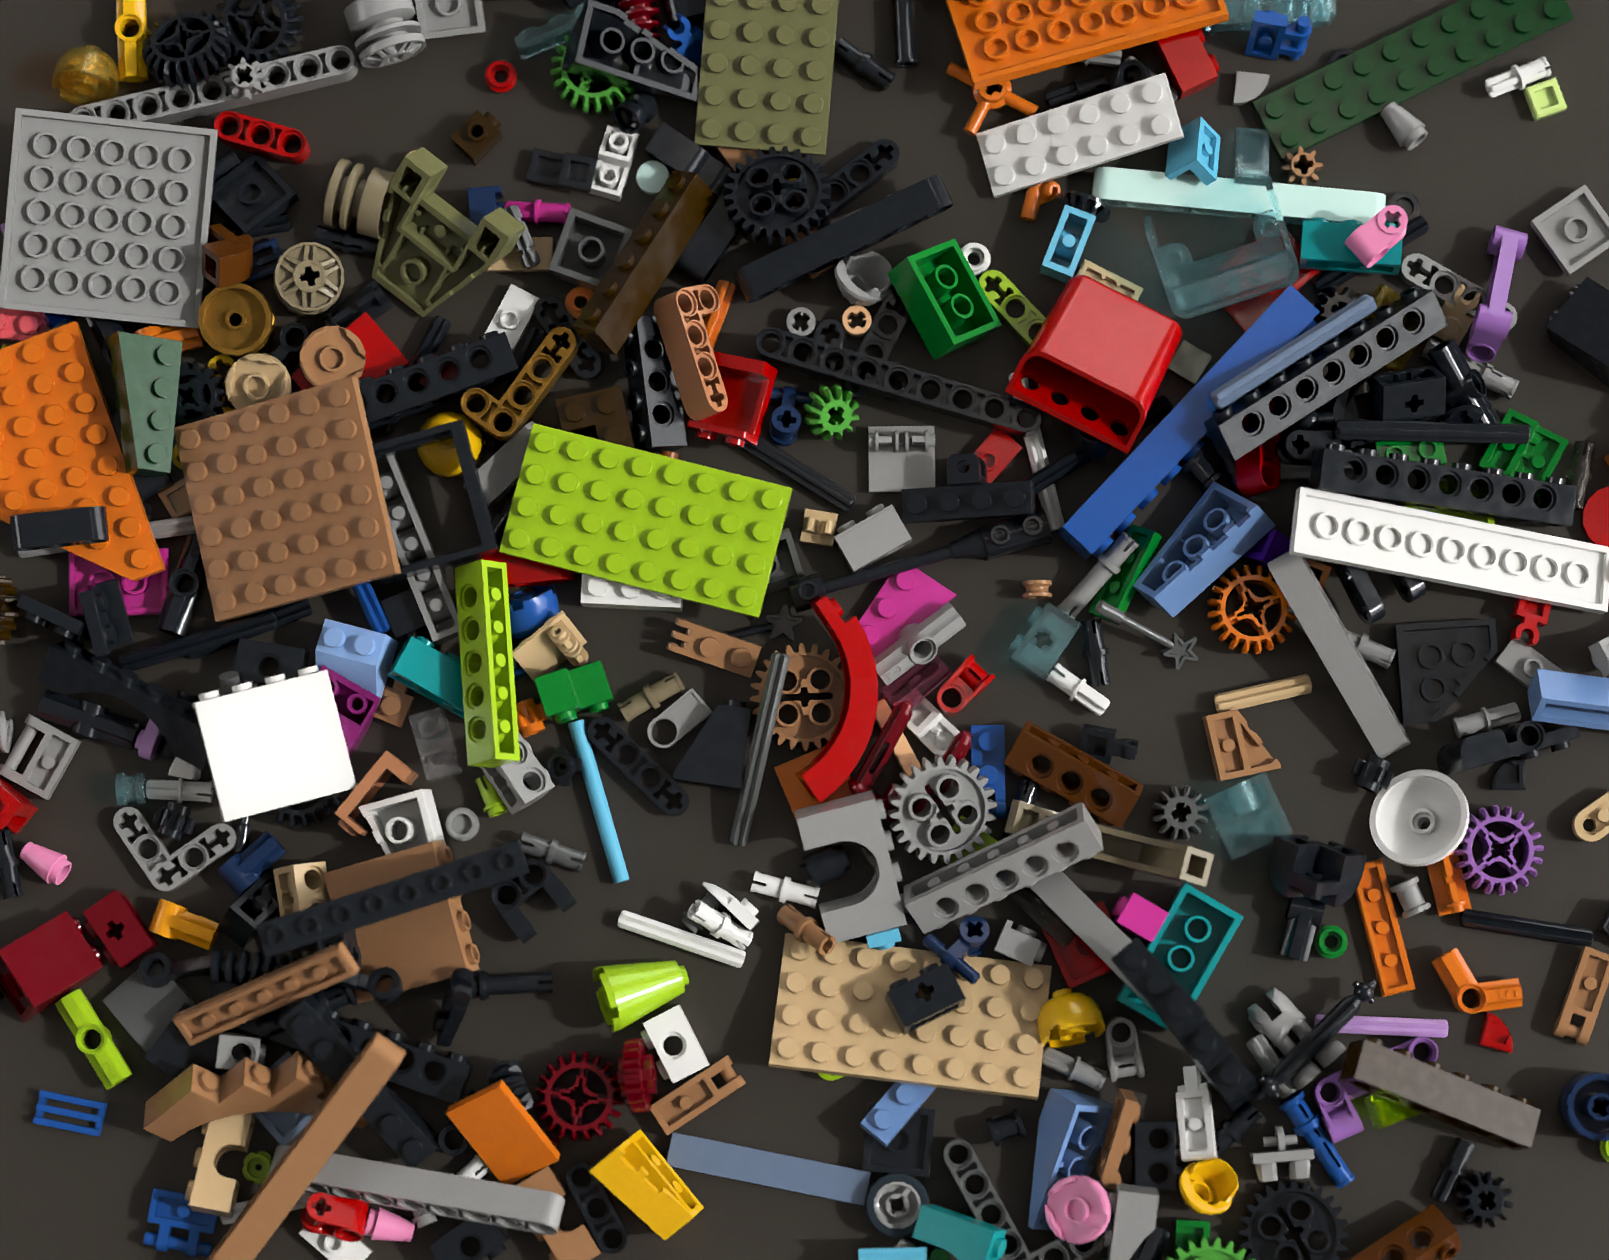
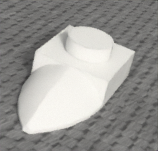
M702 883L750 931L758 924L759 920L755 915L759 911L746 898L739 902L724 889L711 883Z

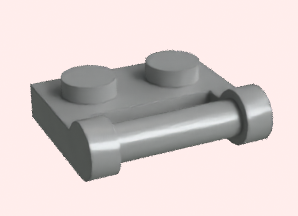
M28 714L24 721L26 726L5 764H0V775L42 798L50 800L81 741L36 716ZM39 730L45 735L24 773L21 774L16 769Z

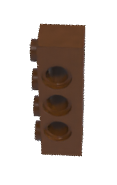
M1028 720L1004 761V764L1009 766L1010 771L1017 776L1031 778L1038 782L1039 787L1051 794L1058 793L1065 797L1072 806L1082 802L1088 811L1097 815L1096 817L1100 822L1108 826L1115 825L1120 829L1139 799L1144 787L1143 784ZM1039 755L1045 756L1050 760L1051 765H1040L1035 757ZM1074 772L1079 776L1080 781L1071 782L1065 777L1064 773ZM1102 788L1108 792L1110 797L1100 798L1094 793V789Z
M1432 1204L1349 1260H1451L1462 1247L1458 1230ZM1422 1245H1427L1424 1248H1417Z

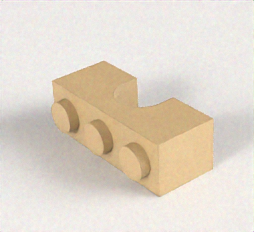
M253 1113L233 1115L202 1125L201 1133L206 1136L203 1148L197 1147L193 1166L197 1167L195 1180H189L185 1194V1200L189 1201L192 1211L227 1218L233 1217L240 1185L237 1179L220 1175L217 1171L219 1159L229 1151L248 1153L256 1122Z

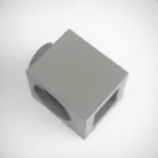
M224 1031L219 1034L215 1066L220 1069H231L241 1060L235 1059L231 1054L233 1047L239 1043H245L251 1048L249 1059L259 1064H264L266 1044H260L261 1037L255 1034Z

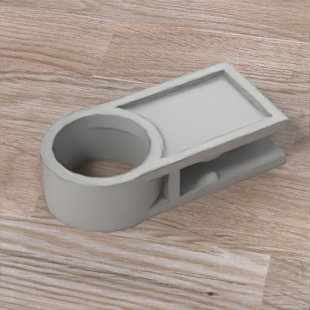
M691 688L649 723L647 729L648 738L655 747L670 749L713 712L695 690ZM660 720H668L675 724L677 735L673 742L662 745L653 740V726Z

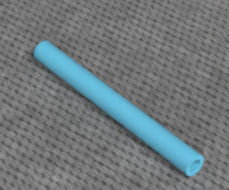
M584 719L568 723L577 758H580L583 764L581 772L613 884L629 880V875Z

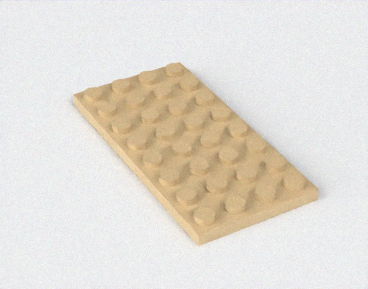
M785 933L769 1067L1037 1100L1044 1043L1040 1041L1037 1019L1040 1008L1049 997L1052 966L1041 964L1029 966L1023 962L966 956L963 960L980 973V978L975 984H970L954 969L952 970L966 997L964 1006L903 1035L885 1000L886 993L890 990L889 986L902 978H907L910 981L920 976L919 971L928 965L937 963L938 966H941L940 958L932 951L895 946L885 950L869 949L867 943L847 940L836 943L834 949L829 954L821 955L808 943L798 941L794 934ZM920 990L917 999L924 998L927 1002L931 993L924 994Z

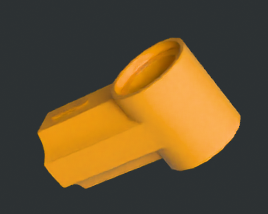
M160 898L148 930L173 940H183L210 951L219 934V928L217 927L220 923L191 913L186 907Z

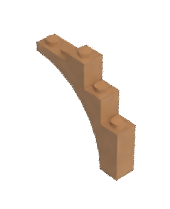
M300 1051L295 1052L274 1070L245 1057L222 1076L193 1063L146 1101L143 1129L172 1142L191 1129L210 1121L233 1115L256 1112H294L314 1115L335 1085L308 1055ZM361 1115L354 1126L362 1129L369 1123Z

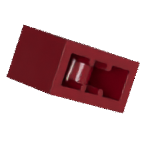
M115 889L82 912L87 919L83 922L86 929L93 938L99 936L106 946L102 951L113 966L118 964L120 968H127L159 945L122 890ZM113 924L124 925L125 928L121 931L122 938L112 935L115 931Z

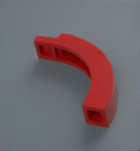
M827 595L819 596L809 604L827 629L839 653L844 677L843 704L839 720L828 743L807 766L796 773V776L812 800L821 803L835 792L858 764L872 734L878 704L876 663L866 633L856 616H848L842 620L840 617L844 614L842 608L833 597L828 599Z

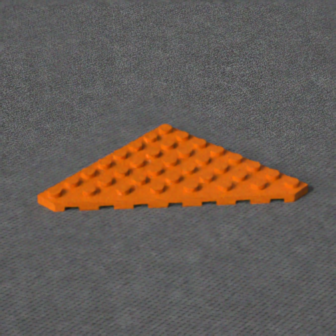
M73 321L0 349V520L10 524V516L105 506L109 541L60 548L136 582L165 571L166 568L133 475L126 473L123 448L79 324Z

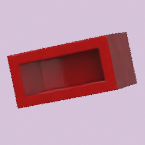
M1201 28L1152 41L1174 89L1179 93V100L1215 84L1218 77L1217 72L1220 71L1215 56L1212 53L1208 55L1203 45L1206 40Z

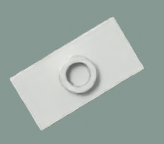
M511 284L485 334L492 331H498L499 334L505 332L514 353L534 315L535 304L540 298Z
M305 1228L299 1233L328 1260H366L373 1252L362 1241H343L336 1237L311 1233Z

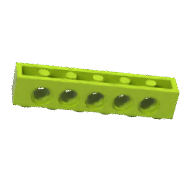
M481 559L455 567L454 572L468 766L494 768L520 761L507 567L506 563Z

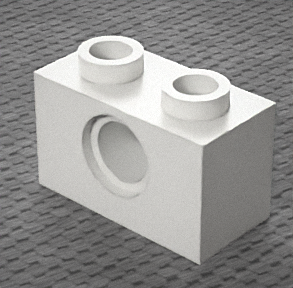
M680 1005L643 1023L645 1030L640 1033L648 1049H656L661 1060L655 1063L664 1080L670 1078L672 1083H675L710 1065ZM669 1036H677L683 1042V1049L678 1055H670L664 1049V1042Z

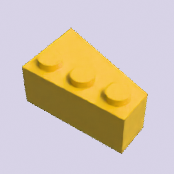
M641 1129L589 1171L664 1241L704 1208Z

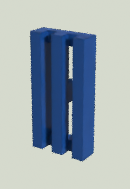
M40 1090V1098L36 1105L37 1111L33 1123L98 1137L101 1136L108 1103ZM47 1099L99 1109L98 1114L46 1105ZM44 1112L96 1122L95 1128L44 1118Z

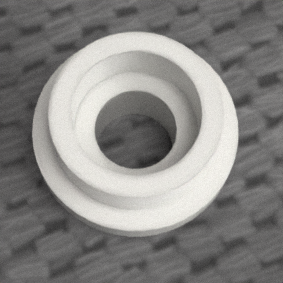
M969 243L961 248L967 261L970 255H977L980 258V263L977 265L969 263L975 276L983 274L988 269L991 257L985 246L980 243Z

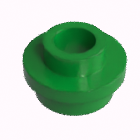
M1324 926L1314 936V947L1322 957L1328 959L1337 958L1347 949V935L1338 926ZM1329 935L1336 939V945L1333 948L1326 947L1324 943L1325 938Z

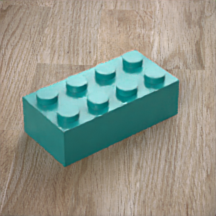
M1182 883L1166 910L1169 913L1153 942L1147 943L1146 948L1196 1001L1244 917L1189 884ZM1124 983L1115 1000L1171 1032L1158 1015Z

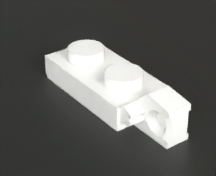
M1196 1065L1183 1067L1184 1085L1177 1086L1178 1092L1175 1093L1181 1158L1184 1162L1217 1158L1209 1084L1207 1082L1201 1083L1200 1070Z

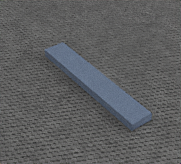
M676 1132L672 1133L667 1162L671 1167L863 1206L871 1174L869 1171Z

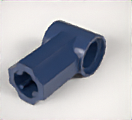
M266 831L241 854L237 853L218 869L217 873L238 897H241L261 878L263 873L287 852L269 831Z

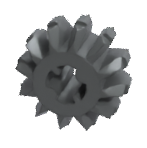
M1172 785L1170 786L1172 799L1165 792L1161 791L1158 796L1165 804L1153 803L1152 809L1162 811V815H1156L1151 819L1153 823L1162 820L1165 823L1158 829L1159 834L1165 833L1168 828L1171 829L1169 840L1175 841L1178 831H1180L1183 841H1188L1190 839L1188 828L1194 834L1199 835L1201 829L1195 822L1207 823L1208 818L1198 815V812L1207 810L1208 805L1201 804L1197 806L1195 804L1202 796L1200 792H1197L1191 798L1188 797L1190 786L1185 785L1181 796H1179L1177 786ZM1176 804H1181V809L1186 808L1188 811V815L1183 817V822H1178V817L1175 819L1172 817L1171 812L1176 810Z

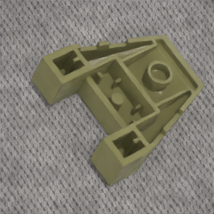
M424 147L405 156L390 181L388 208L384 210L382 220L385 222L383 235L378 241L372 273L374 280L422 317L426 316L508 255L526 226L501 207L484 216L477 226L439 197L434 191L448 166Z

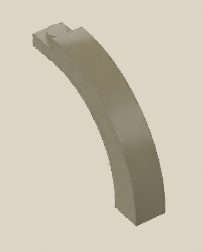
M1013 799L1004 832L1015 834L1058 812ZM1096 824L1101 831L1103 850L1090 859L1206 887L1215 854L1187 845L1166 842Z

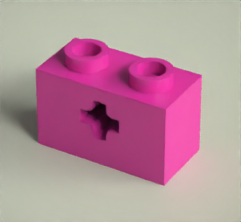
M1133 892L1128 894L1127 897L1120 896L1110 914L1115 916L1113 922L1120 929L1134 937H1138L1139 940L1147 944L1153 942L1169 913Z

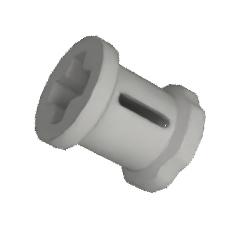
M1418 876L1390 888L1392 893H1396L1404 910L1402 913L1404 919L1431 907L1430 902H1425L1418 887Z

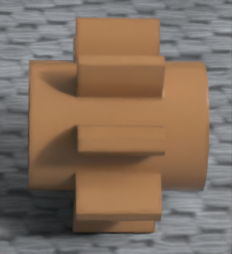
M1299 146L1295 156L1290 153L1285 155V160L1289 165L1283 166L1280 173H1287L1289 177L1287 184L1294 182L1306 186L1308 180L1316 184L1319 178L1313 172L1320 170L1323 167V163H1316L1314 159L1315 150L1309 154L1303 152L1302 146ZM1298 162H1302V166L1308 168L1305 174H1301V170L1295 168Z

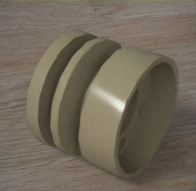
M340 159L328 182L325 193L324 224L334 228L339 223L340 229L347 231L355 218H357V233L359 235L378 240L382 238L385 224L382 220L384 210L388 208L390 198L388 189L395 172L375 167L367 180H365V166L362 163H357L352 168L350 160Z
M301 242L289 247L279 258L273 274V290L278 302L287 311L299 316H317L328 311L337 301L344 285V268L339 257L329 247L316 242ZM305 270H310L311 275L318 276L314 280L313 286H309L307 281H301L300 278L304 276Z

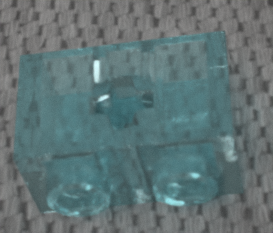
M1049 602L1044 609L1040 606L1036 607L1027 621L1032 625L1027 634L1024 636L1019 633L1009 647V650L1013 652L1009 660L1041 682L1044 681L1081 626L1079 622ZM1045 632L1050 635L1047 641L1051 646L1043 645L1040 649L1036 646L1037 638L1034 635L1041 636Z

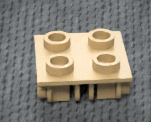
M562 610L549 618L530 637L522 640L512 651L515 660L534 682V678L549 674L566 659L573 666L581 667L587 664L589 657L588 652L583 647L587 641Z

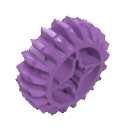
M1492 805L1490 816L1484 807L1478 809L1480 820L1473 814H1469V824L1471 827L1468 826L1465 836L1460 843L1462 848L1453 851V856L1462 855L1463 861L1454 864L1455 868H1467V871L1461 876L1462 880H1468L1474 876L1475 879L1471 884V888L1478 889L1484 883L1483 893L1487 895L1492 892L1494 885L1498 896L1504 895L1505 885L1510 893H1516L1518 891L1516 881L1523 887L1528 886L1529 882L1524 874L1536 877L1538 872L1530 865L1531 863L1540 865L1543 862V859L1534 856V852L1544 850L1543 845L1534 846L1533 844L1534 839L1541 837L1540 832L1532 834L1528 832L1533 827L1534 822L1530 820L1522 825L1520 822L1524 818V813L1521 811L1511 818L1512 807L1506 806L1502 811V815H1500L1498 805ZM1501 823L1514 831L1500 838L1492 831L1489 832L1485 825ZM1476 834H1478L1480 837L1479 841L1483 845V852L1475 862L1472 855V844ZM1520 839L1523 847V856L1518 867L1512 850ZM1506 843L1503 846L1504 851H1501L1504 853L1503 857L1488 858L1492 855V844ZM1492 863H1497L1503 869H1507L1511 875L1505 878H1494L1481 870Z

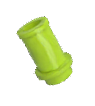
M486 775L483 776L484 779L481 777L477 778L475 783L485 804V808H483L484 813H488L489 818L506 813L508 808Z

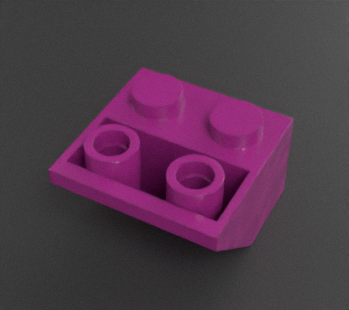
M322 665L320 671H328L349 758L351 759L370 727L381 698Z

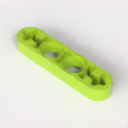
M997 270L986 271L979 278V283L991 306L1029 347L1033 341L1028 333L1030 327L1037 324L1042 325L1046 318L1003 273ZM989 279L993 282L998 279L1000 281L998 289L1004 295L1007 290H1010L1012 294L1005 297L999 306L996 301L1000 300V296L994 290L989 293L985 290L987 287L985 280ZM1011 301H1019L1024 306V314L1019 318H1011L1006 312L1007 304Z

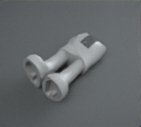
M1272 987L1265 993V996L1272 1006L1278 1010L1280 1015L1272 1021L1268 1014L1254 1003L1247 1009L1248 1019L1258 1032L1266 1035L1273 1046L1277 1047L1286 1056L1296 1046L1288 1036L1290 1029L1302 1040L1312 1028L1305 1022L1306 1017L1295 1007L1289 998L1275 987ZM1338 1040L1329 1041L1314 1058L1322 1068H1325L1347 1048ZM1310 1060L1292 1078V1082L1300 1090L1312 1081L1321 1070Z

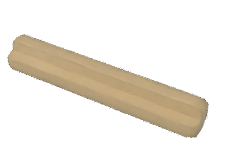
M1308 674L1216 694L1214 696V704L1218 713L1309 694L1312 692V682Z

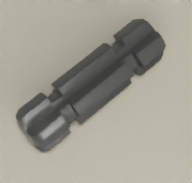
M517 205L504 208L506 212L526 226L525 221L522 222L520 219L523 216ZM527 226L514 246L516 252H519L521 255L519 260L524 269L535 267L541 261L537 250L534 251L532 248L535 245Z

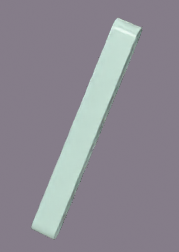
M1115 167L1095 168L1092 196L1102 200L1107 206L1272 222L1280 221L1293 224H1303V220L1309 221L1315 217L1326 218L1329 222L1343 223L1345 220H1358L1365 224L1380 212L1386 203V195L1377 192L1217 177L1216 181L1206 186L1196 175L1181 174L1169 180L1165 176V172Z

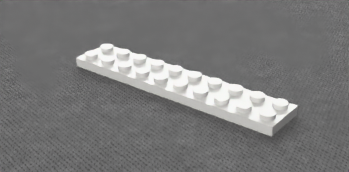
M1306 487L1296 489L1289 555L1592 613L1604 614L1608 612V546Z

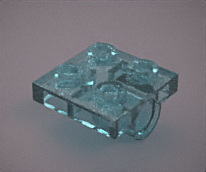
M1266 772L1204 799L1231 861L1272 843L1273 837L1276 835H1290L1293 833Z

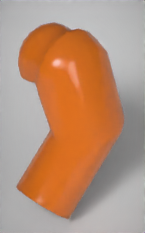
M1050 180L1027 189L1020 219L1036 222L1039 206L1056 199L1061 193L1060 185Z

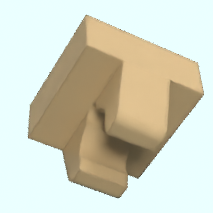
M805 508L800 542L833 548L838 514Z

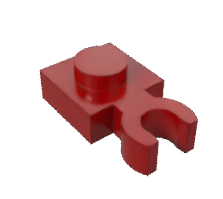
M1516 598L1511 617L1520 621L1519 625L1515 626L1511 631V640H1519L1522 631L1528 634L1527 646L1532 647L1536 645L1540 637L1537 626L1543 627L1547 625L1552 605Z

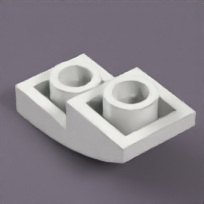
M607 125L598 152L597 166L589 194L620 202L639 139L638 133L626 134L619 128Z

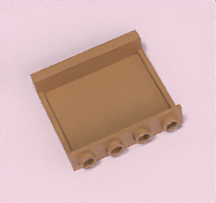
M439 840L323 873L331 901L452 862L453 856L450 848L445 845V841ZM462 895L355 929L362 959L361 968L358 973L370 975L380 967L393 968L403 982L402 991L451 978L455 969L467 968L472 972L480 970L478 965L480 955L477 946L471 940L469 932L471 922L469 915L463 910L460 900ZM384 978L380 980L377 984V991L386 992L390 990L393 986V979ZM355 990L358 1003L374 999L369 992Z

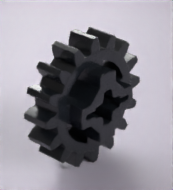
M182 362L175 427L221 414L219 412L220 408H228V404L222 401V396H226L225 390L220 389V385L225 380L223 377H214L216 369L211 367L205 369V364L195 362L194 366L192 363ZM197 376L196 378H192L189 383L182 382L184 379L188 377ZM186 391L193 392L192 397L198 404L192 403L193 399L190 397V394H188ZM200 412L203 414L196 419L188 420L189 417L193 418L195 413Z

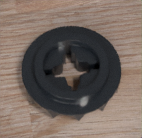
M1079 191L1063 193L1059 202L1062 207H1065L1066 204L1095 215V222H1106L1112 213L1107 208L1105 202Z

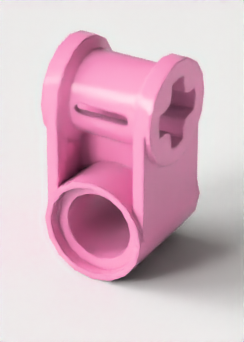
M1396 205L1386 206L1367 223L1358 227L1345 240L1344 244L1366 268L1377 263L1389 249L1405 236L1408 222L1405 210ZM1388 220L1390 223L1398 221V228L1393 225L1387 228L1386 221Z

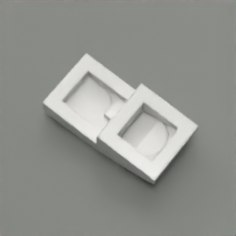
M917 692L909 700L913 704L912 717L906 727L934 755L939 754L943 757L953 737L960 733V731L921 693Z

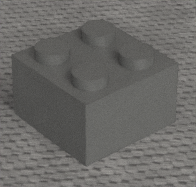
M571 208L548 269L551 277L579 287H585L595 292L598 284L603 280L614 263L616 256L631 237L633 229Z

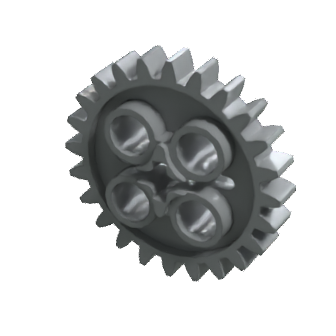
M935 754L934 764H931L923 757L922 768L919 769L911 763L910 769L913 774L910 776L904 773L899 774L904 784L902 786L892 785L899 794L898 797L888 798V801L896 806V808L887 811V815L897 819L890 824V828L893 831L902 830L896 836V839L899 843L907 841L905 849L909 853L917 848L916 856L920 860L928 853L931 863L935 864L938 856L941 855L942 860L949 864L950 854H954L960 860L962 859V850L966 849L969 853H974L972 846L974 841L981 845L985 843L980 834L981 832H992L986 825V821L996 820V817L988 812V809L996 807L997 803L994 800L987 799L995 792L991 787H983L989 779L985 775L977 777L980 771L978 767L973 765L967 770L968 761L962 758L956 765V758L953 755L949 754L946 763H944L942 757L939 754ZM947 778H952L954 781L953 788L947 793H941V782ZM926 785L931 786L937 798L945 805V810L959 827L958 833H954L949 822L939 813L938 806L925 790ZM919 798H925V808L920 812H913V802ZM965 805H970L972 807L971 815L964 820L958 819L959 810ZM937 825H944V834L938 839H931L930 833L932 829Z

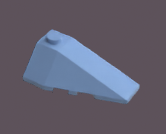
M1050 1088L1038 1124L1028 1227L1038 1230H1051L1044 1213L1050 1188L1057 1181L1068 1176L1090 1175L1094 1168L1090 1163L1100 1147H1102L1114 1104L1074 1090Z

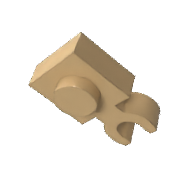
M1461 284L1455 292V304L1453 305L1445 301L1441 308L1449 325L1434 334L1443 340L1455 339L1458 346L1474 320V315L1467 311L1474 309L1481 297V293L1477 292L1472 300L1467 301L1463 299L1464 284Z

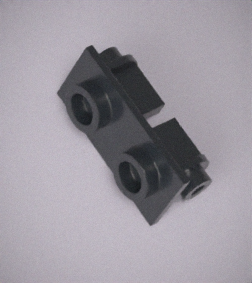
M373 280L322 314L321 318L326 326H340L346 329L363 313L367 312L375 320L393 308V305L376 280Z

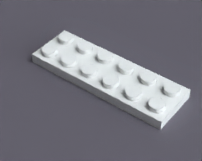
M1165 73L976 134L992 192L996 198L1184 138Z

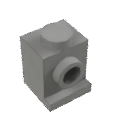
M1006 919L993 951L1029 966H1032L1034 961L1040 963L1047 944L1035 938L1037 935L1036 931L1021 925L1018 926L1017 930L1012 929L1013 921Z

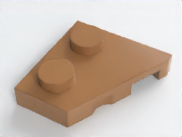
M1237 709L1202 717L1217 782L1281 768L1280 762L1277 759H1273L1262 745L1263 741L1256 732L1249 729L1247 721Z

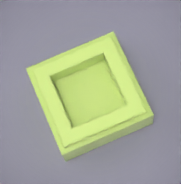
M1556 77L1523 90L1534 121L1567 109Z

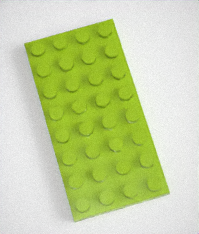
M533 423L499 552L759 619L793 489Z

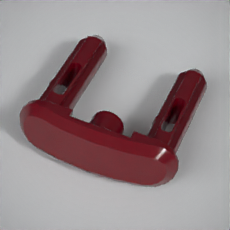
M902 700L893 708L856 778L848 780L849 790L853 795L872 790L875 800L882 799L887 817L885 819L891 822L897 819L889 817L887 811L895 809L896 806L891 804L888 798L898 797L899 793L892 787L896 783L890 782L883 796L876 793L872 788L912 717L913 704L908 700ZM963 730L953 737L942 757L944 763H946L949 754L956 758V765L962 758H965L971 747L972 735L968 731ZM884 742H888L874 769L869 770ZM952 778L942 781L940 784L941 793L947 792L953 780ZM927 785L925 790L931 796L933 790L930 785ZM934 795L932 800L938 806L940 800ZM919 798L912 811H922L926 806V799Z

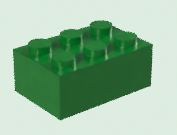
M955 238L906 257L887 273L933 360L983 340L1002 325Z

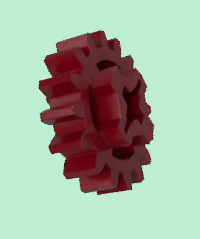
M642 1038L628 1039L623 1042V1057H618L617 1081L621 1089V1096L623 1098L627 1097L630 1111H633V1113L647 1112L651 1109V1094L657 1093V1069L653 1061V1054H647L644 1040Z

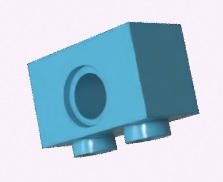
M1065 204L1039 273L1067 283L1073 277L1094 225L1095 215Z

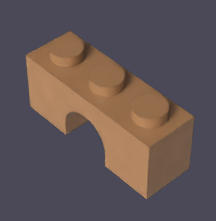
M551 1165L516 1185L553 1192L562 1197L568 1193ZM586 1222L571 1230L559 1227L555 1235L534 1233L540 1242L546 1240L552 1252L548 1253L550 1260H591L603 1252Z

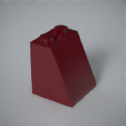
M67 911L0 949V987L23 1023L96 976L103 967L100 952L93 944H88L83 936L84 929L80 921L76 917L71 918Z

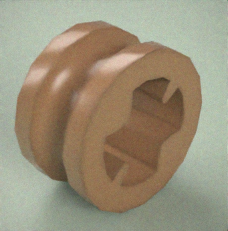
M1022 581V586L1026 588V592L1022 594L1023 599L1052 598V593L1048 590L1049 586L1052 585V581Z

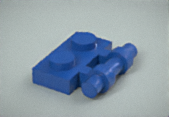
M1255 10L1244 55L1277 61L1278 54L1287 55L1290 60H1298L1305 53L1307 40L1311 35L1312 26L1310 18L1300 16L1292 24L1287 23L1288 15H1282L1272 10Z
M153 1188L147 1222L160 1224L158 1233L146 1231L143 1244L154 1246L157 1251L167 1252L170 1249L186 1252V1256L196 1258L197 1255L209 1257L213 1244L201 1242V1233L215 1234L219 1216L192 1211L189 1201L185 1200L186 1193ZM172 1227L190 1230L188 1239L171 1236Z

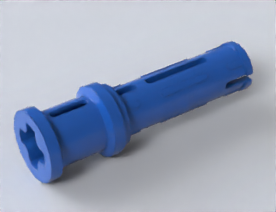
M1299 1090L1281 1101L1277 1107L1280 1111H1285L1295 1126L1293 1129L1295 1134L1299 1135V1137L1303 1136L1311 1149H1314L1317 1159L1334 1182L1337 1189L1342 1188L1354 1180L1355 1176L1351 1173L1337 1149L1320 1126L1322 1123L1320 1115L1314 1114L1304 1099L1305 1092Z

